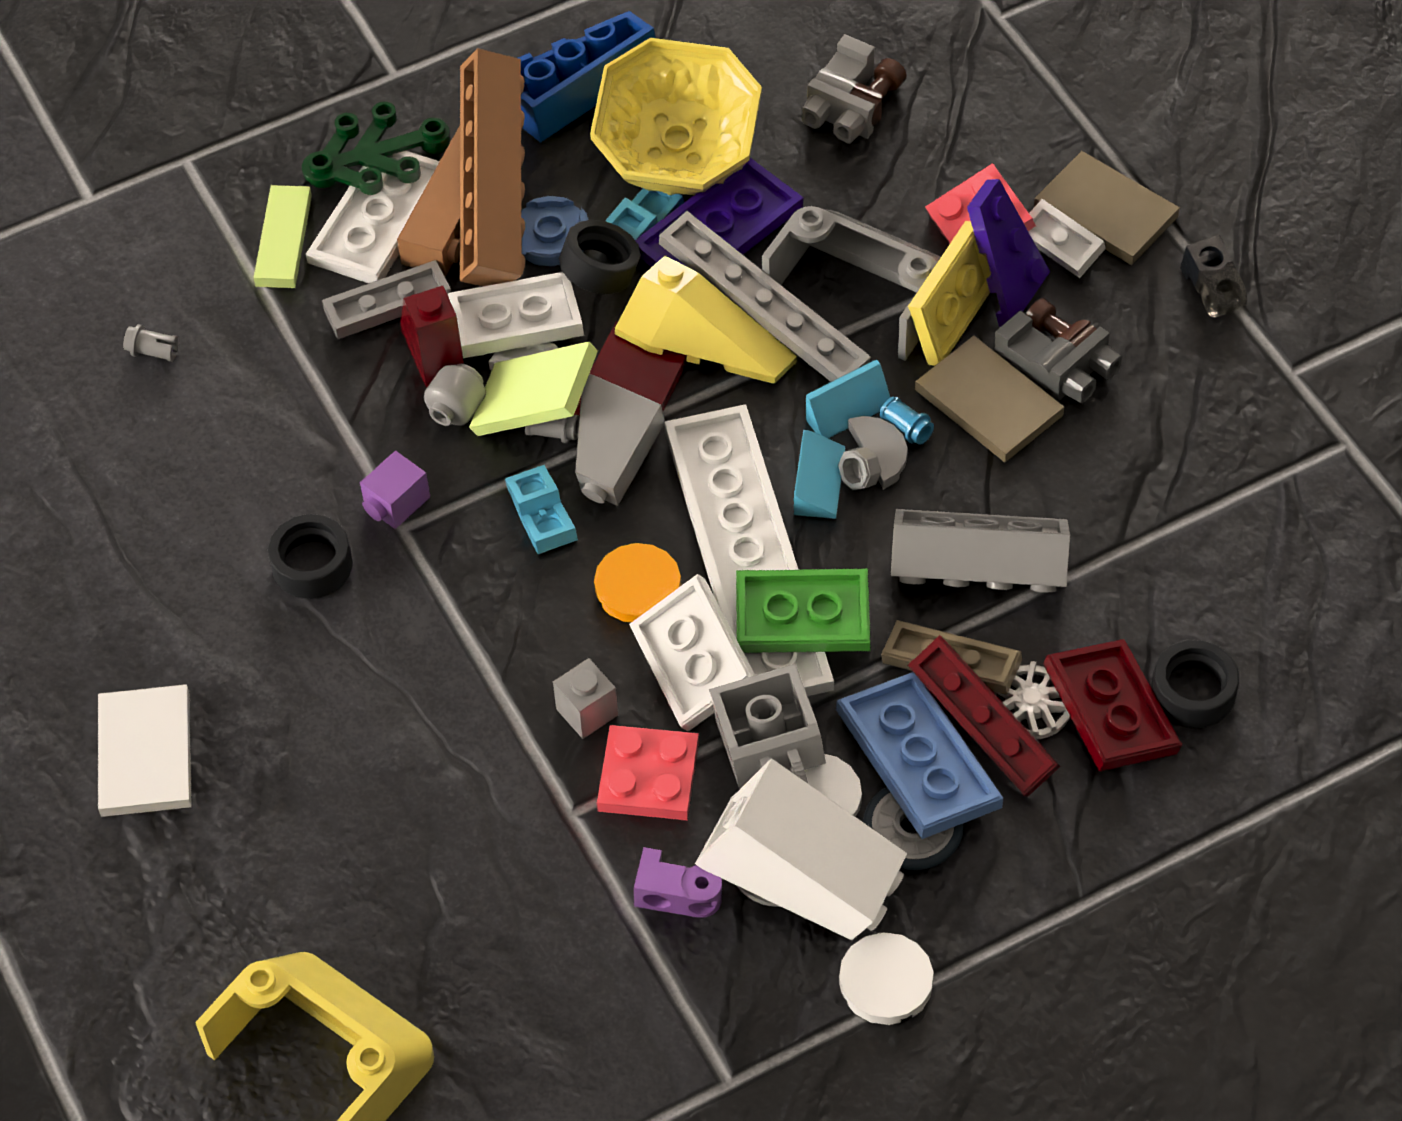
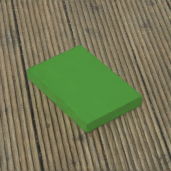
M868 569L736 570L737 641L743 653L870 651Z

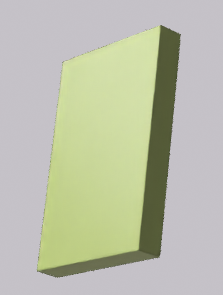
M589 341L496 362L485 386L486 395L475 411L469 428L477 436L574 416L598 350Z

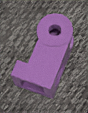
M643 847L634 884V907L692 917H708L719 910L722 903L721 877L707 872L697 865L686 868L685 866L662 862V850Z

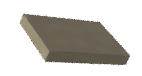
M1083 151L1034 198V207L1041 199L1045 200L1103 240L1106 247L1105 250L1130 265H1133L1179 217L1180 207Z
M972 336L915 381V390L1003 462H1007L1064 414V406L976 336Z

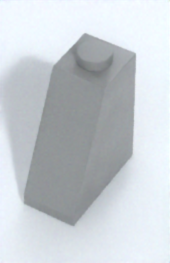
M589 374L581 395L575 473L581 491L587 498L597 503L608 501L618 506L663 428L665 419L661 404L592 374Z

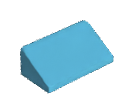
M878 360L872 361L806 395V421L815 433L830 438L848 429V419L860 416L871 417L880 412L883 404L890 398V394Z
M803 430L794 491V515L836 519L841 487V475L838 464L843 452H845V446L809 430Z

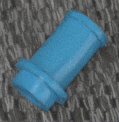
M894 396L890 397L881 407L880 418L895 425L899 431L905 434V440L909 443L923 444L931 436L934 424L930 422L931 418L928 414L917 413L898 397Z

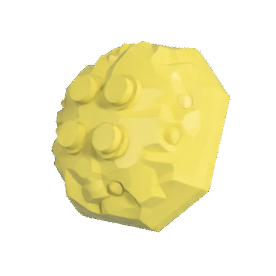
M649 38L604 66L590 137L626 182L648 191H660L669 196L673 194L695 195L698 192H705L715 184H723L731 174L742 170L743 166L749 161L762 87L729 48Z

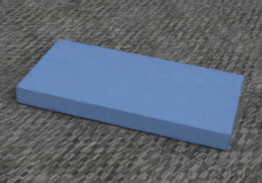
M914 672L837 700L836 711L921 839L1002 808V795L928 688Z

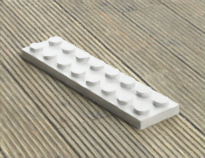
M746 404L664 422L665 434L713 595L736 639V570H799ZM825 652L744 653L755 675L795 664L807 696L834 690V679Z

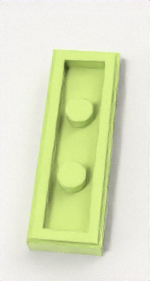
M271 185L254 272L255 287L296 288L312 198L310 187Z

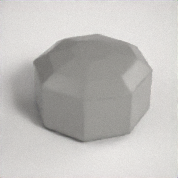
M867 446L843 452L838 464L842 481L852 490L876 485L881 474L878 456Z

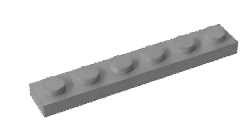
M688 211L682 214L659 235V245L688 268L700 273L757 323L830 382L870 363L871 356Z

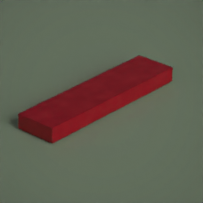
M941 635L907 665L1026 797L1030 796L1061 767Z

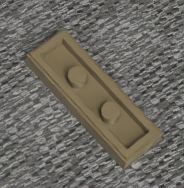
M899 620L896 621L881 654L883 664L911 670L907 665L941 635L993 692L1004 695L1008 694L1022 662L1021 651Z

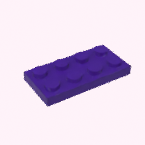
M750 158L742 170L731 174L723 184H715L705 192L696 193L638 237L635 241L639 245L640 259L652 267L664 256H667L684 265L659 245V235L686 211L743 255L790 219L794 212L803 208V197Z

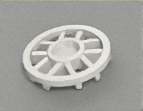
M1031 661L1030 665H1021L1012 683L1016 690L1010 688L1007 695L1000 693L998 695L1007 699L1003 703L1009 710L1014 709V715L1019 721L1027 719L1030 728L1028 731L1036 739H1043L1059 732L1069 721L1070 715L1063 702L1049 700L1060 698L1055 687H1048L1051 679L1045 667L1036 665L1035 661ZM1028 674L1026 681L1018 675ZM1034 674L1044 676L1040 684L1032 682ZM1051 713H1063V715L1055 723ZM1042 717L1047 727L1038 729L1036 719Z

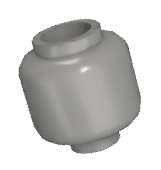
M465 364L446 365L439 370L424 393V401L432 419L444 426L450 424L462 426L467 424L473 418L475 411L486 395L482 376L474 368Z

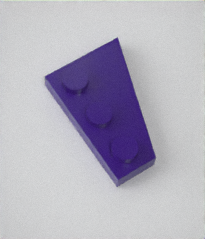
M987 179L969 203L967 209L979 253L987 256L991 275L986 280L990 293H997L1001 310L996 313L998 325L1001 327L1019 311L1023 312L1050 273V270L1000 179Z

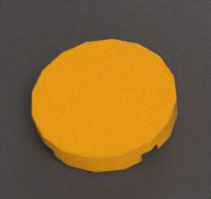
M633 543L620 546L605 555L597 566L594 586L597 598L602 603V608L610 616L623 622L632 623L681 586V575L677 562L666 551L650 544Z

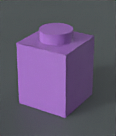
M396 450L360 482L364 500L362 505L365 511L374 520H383L394 529L401 525L430 498L426 472Z

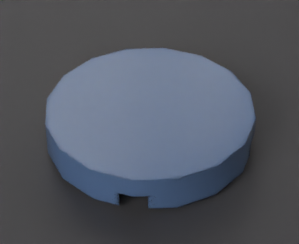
M546 196L526 203V208L521 210V218L525 221V231L522 237V254L525 260L535 265H560L559 256L569 229L578 222L588 220L587 213L582 208L580 210L574 206L573 201L564 197Z

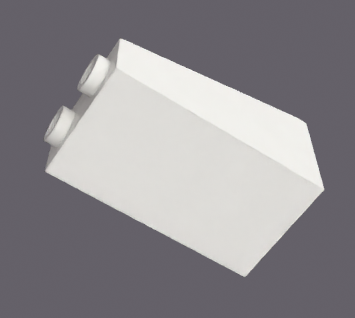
M771 758L731 797L695 864L707 872L853 940L866 928L870 931L874 930L883 919L887 907L882 904L886 896L889 897L903 879L904 873L899 870L907 853Z

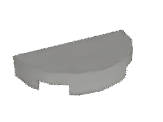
M860 416L848 419V429L859 448L867 446L878 456L881 468L878 482L884 490L899 480L900 473L906 466L908 458V447L904 435L895 425L881 418Z

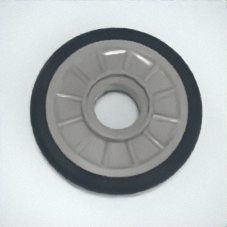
M887 787L872 798L865 810L863 823L907 853L900 869L923 870L937 866L955 852L962 839L963 824L921 839L918 833L911 834L904 831L900 823L907 816Z

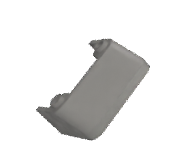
M808 206L794 212L762 255V271L781 285L809 246H812L910 289L917 294L941 256L842 213ZM908 306L899 318L898 358L906 361L919 342Z

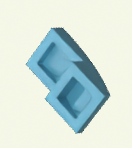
M643 188L632 201L624 198L605 221L621 227L636 240L684 203V198L681 194L669 196L660 191H648Z
M545 465L505 478L512 501L537 554L578 540L576 528L561 503L559 490Z

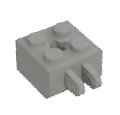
M795 664L709 689L716 723L739 789L771 758L806 783L808 782L804 770L826 764L819 727Z

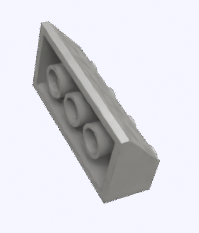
M896 509L893 529L891 576H899V581L906 584H924L926 578L943 579L944 585L952 587L969 586V581L987 582V587L991 589L1008 590L1013 588V584L1030 585L1031 590L1036 592H1055L1057 586H1067L1070 543L1068 520Z

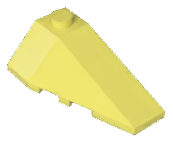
M667 256L660 259L642 275L615 327V335L648 352L662 355L665 349L687 355L686 361L699 365L701 359L724 365L727 372L773 384L797 362V356L700 273Z

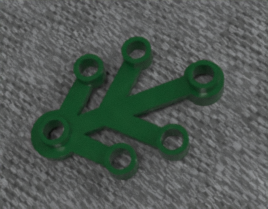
M379 102L372 109V123L354 150L341 153L349 139L355 138L360 132L357 116L352 113H342L335 119L336 132L324 150L311 153L304 159L302 173L304 178L314 187L327 188L338 181L359 188L367 195L377 194L383 189L381 172L398 177L403 183H414L421 176L420 164L416 158L406 156L395 160L386 156L419 146L430 154L442 153L446 151L451 142L449 127L439 118H428L417 131L380 141L386 130L396 123L397 116L395 106L392 103ZM356 165L368 167L361 172L349 169V167ZM369 180H375L372 183H367Z

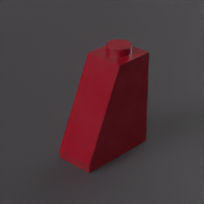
M444 286L403 298L401 330L427 388L439 370L444 366L464 364L457 315Z

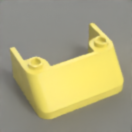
M308 952L293 953L248 965L195 1022L207 1055L215 1060L262 1008L275 1005L284 996L353 1045L347 1056V1069L351 1079L364 1090L337 1121H386L426 1075L434 1062L432 1043L423 1031L320 958Z

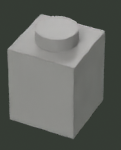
M590 658L553 681L556 710L582 739L618 716L616 687Z

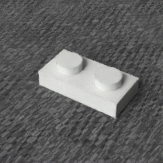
M1043 199L1029 213L1036 226L1028 232L1036 247L1079 278L1106 249L1103 240Z

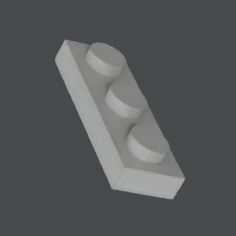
M434 260L323 299L322 303L336 337L340 339L401 317L403 298L439 286H444L448 295V293H451V288L437 261Z

